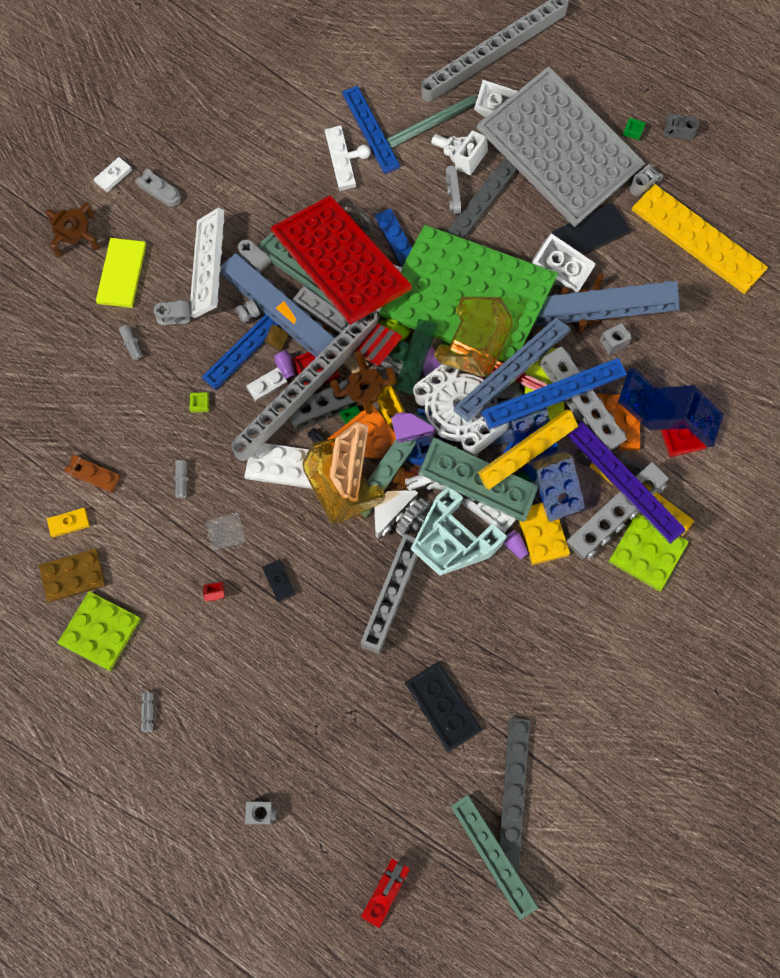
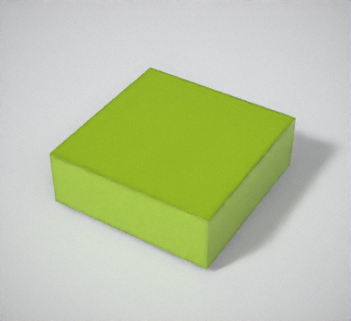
M209 392L190 393V412H209Z

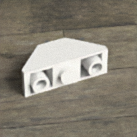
M415 490L387 491L375 504V533L378 539L382 535L386 536L391 531V526L395 521L397 523L401 521V514L406 511V508L411 505L413 506L415 501H418V492Z

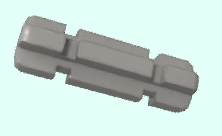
M152 692L142 693V732L153 731V723L151 721H153L152 701L154 700V694Z

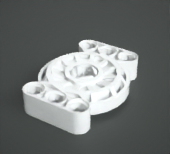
M448 360L414 386L415 401L417 404L425 406L427 421L434 427L435 433L447 440L462 442L463 451L475 456L509 429V423L491 430L486 425L481 412L497 405V398L493 400L494 404L489 403L469 422H466L453 411L455 403L458 404L484 380L474 375L460 374L458 362ZM484 431L490 432L488 434H482V432ZM468 443H475L473 446L467 445Z

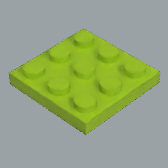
M638 513L633 518L608 562L660 592L689 541L679 536L669 544L648 520Z
M88 591L59 639L58 644L111 671L141 618Z

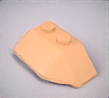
M355 422L336 437L330 469V479L342 498L351 502H357L368 433V426L359 422Z

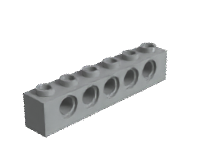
M562 346L544 356L539 363L552 383L581 372L580 368L575 366L571 360L570 354ZM559 367H563L565 372L561 371ZM593 390L565 400L578 421H582L610 451L627 440L624 431L618 427L613 415L606 410L603 401ZM581 397L585 398L587 403L583 402ZM592 413H595V414L597 415L598 419H597V418H594V417L592 416ZM603 428L607 429L609 434H606Z
M653 462L636 476L642 484L648 483L651 485L652 489L649 492L652 495L656 492L660 494L667 487L666 483L669 479ZM619 492L567 540V545L582 561L586 557L590 559L596 554V548L600 544L604 546L611 539L610 535L614 531L618 533L625 526L624 522L628 518L632 520L638 515L639 511ZM621 509L624 515L617 517L613 511ZM601 522H607L610 528L608 530H603L600 528L599 524ZM587 535H593L596 541L594 543H588L585 540V537Z
M406 534L403 535L360 643L361 648L379 655L418 558L411 550L416 539Z

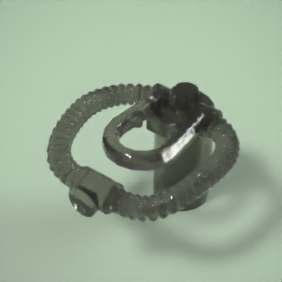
M352 201L342 205L345 212L368 237L374 234L373 222L364 211L356 207Z

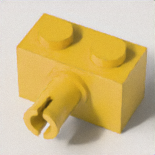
M390 385L386 386L383 395L381 394L378 397L379 409L377 411L394 430L391 418L395 417L397 413L406 411L396 391Z

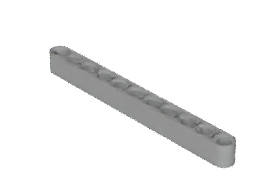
M548 0L424 79L421 85L422 99L427 102L437 99L566 15L569 0Z
M376 311L351 325L349 324L232 442V450L238 460H248L350 357L378 324ZM292 395H298L296 398H291ZM279 408H285L283 411H277ZM266 421H272L270 424H264ZM259 434L256 438H251L252 435ZM245 447V450L238 451L239 448Z

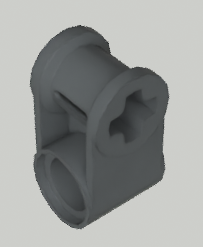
M677 114L666 116L665 121L667 124L664 129L666 137L691 140L696 136L699 121L696 117Z

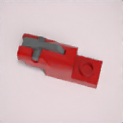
M393 858L391 859L361 918L380 928L410 868L405 865L401 866L398 864V861Z

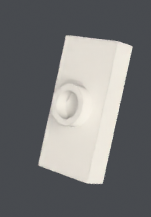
M118 157L95 177L94 181L104 191L108 192L129 174L132 169Z

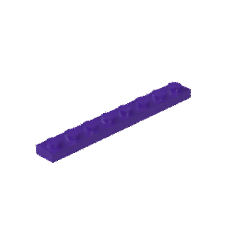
M582 421L577 424V428L567 434L569 439L669 544L686 532L685 528Z

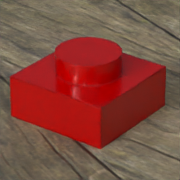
M223 581L203 585L205 601H217L225 598Z

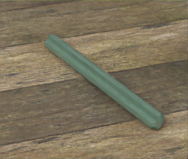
M471 95L387 138L390 147H394L475 106L477 98L475 95Z

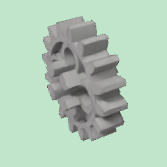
M420 498L419 501H415L413 506H408L406 508L407 511L401 514V521L397 524L396 532L403 536L404 534L410 535L413 530H418L421 522L424 523L426 519L425 515L429 512L430 504Z

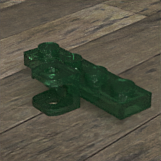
M419 319L410 345L409 343L399 341L388 354L396 363L403 365L395 386L396 391L414 395L413 388L418 383L438 326L436 323Z

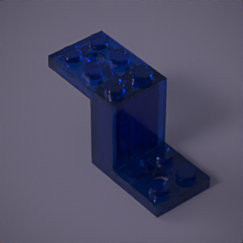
M629 369L618 403L648 430L688 429L706 447H714L724 416L695 385L655 388L636 369Z
M547 408L510 422L516 445L529 436L528 432L532 427H536L538 430L550 421ZM556 443L522 466V471L539 486L546 517L549 522L586 509L573 457ZM566 493V498L563 501H558L559 495Z

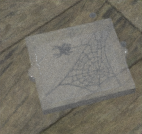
M238 512L206 521L209 533L207 537L211 540L214 552L246 543L243 531L244 525L241 524Z

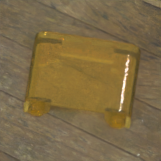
M462 297L456 308V313L461 320L450 346L439 345L434 357L440 364L479 377H488L492 374L511 332L513 319L501 297Z
M334 438L312 443L302 462V467L329 521L332 524H339L381 504L386 496L380 486L374 485L370 487L363 473H361L358 500L351 502L349 497H342L330 479L333 449L336 440Z

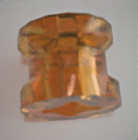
M401 466L395 475L393 483L403 486V489L407 490L409 484H405V479L414 477L415 473L408 472Z

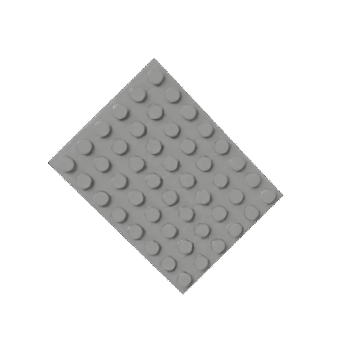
M549 66L479 122L476 127L574 227L646 164Z

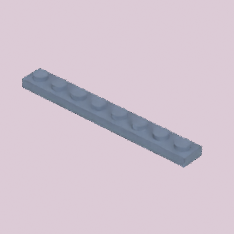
M555 318L456 404L453 411L466 422H469L570 332V327Z

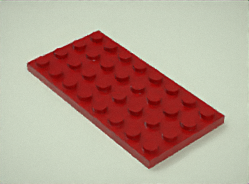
M331 195L271 227L273 235L350 325L412 290V285Z

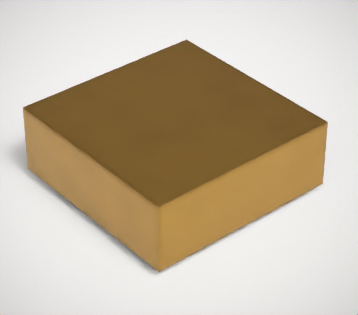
M273 324L264 341L281 350L288 337V333Z

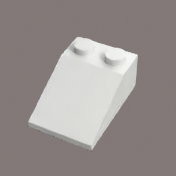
M483 80L474 110L487 117L518 91Z
M550 234L545 239L531 261L532 264L557 272L558 276L554 283L555 285L562 288L568 287L569 291L577 293L596 264L553 234Z

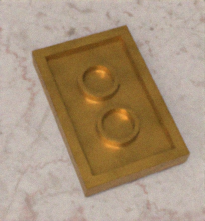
M96 548L39 565L45 597L48 603L106 586Z

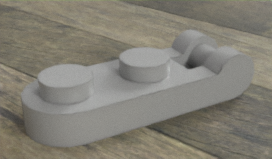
M448 166L446 168L445 182L449 184L447 185V195L451 196L449 211H453V214H460L461 201L457 171L454 166Z
M147 168L144 170L143 175L135 180V183L140 188L167 206H177L181 201L180 193L176 188L153 174Z

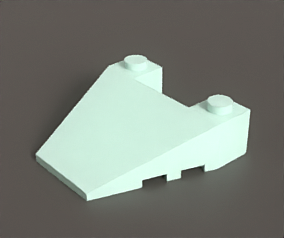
M448 487L435 498L411 547V550L439 576L490 558L503 545L507 537L492 523L476 538L452 516L460 507L463 497Z

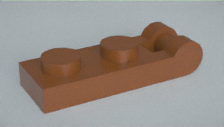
M72 455L69 466H66L64 469L66 474L109 493H113L121 478L119 474L88 462L76 455ZM78 465L82 466L79 472L75 470Z

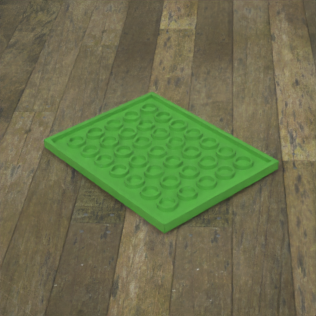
M424 225L400 272L412 285V290L382 306L378 313L380 317L396 320L401 325L453 344L454 341H458L505 363L525 345L557 279L558 273Z

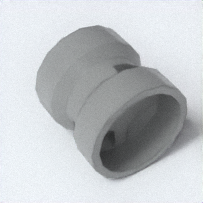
M252 299L243 306L235 307L243 323L248 322L252 317L260 316V312Z

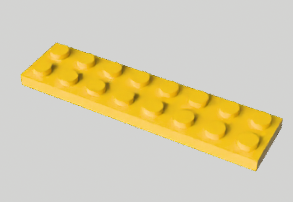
M656 184L632 208L633 212L743 294L752 287L768 268Z

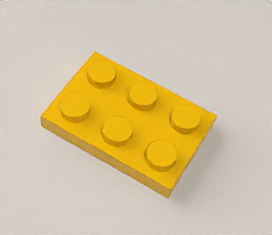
M554 501L531 505L526 521L521 522L518 520L531 564L535 565L569 556L570 552Z

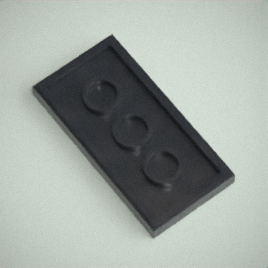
M611 203L590 213L576 227L569 223L552 231L551 234L582 255H586L629 234L631 229L615 205Z
M439 661L405 682L406 687L447 753L482 731Z

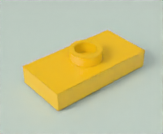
M85 508L47 518L52 538L90 527Z

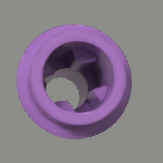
M283 351L274 356V362L285 379L290 380L294 378L296 374L291 354L288 351Z
M514 530L507 535L504 545L519 559L529 554L520 533Z

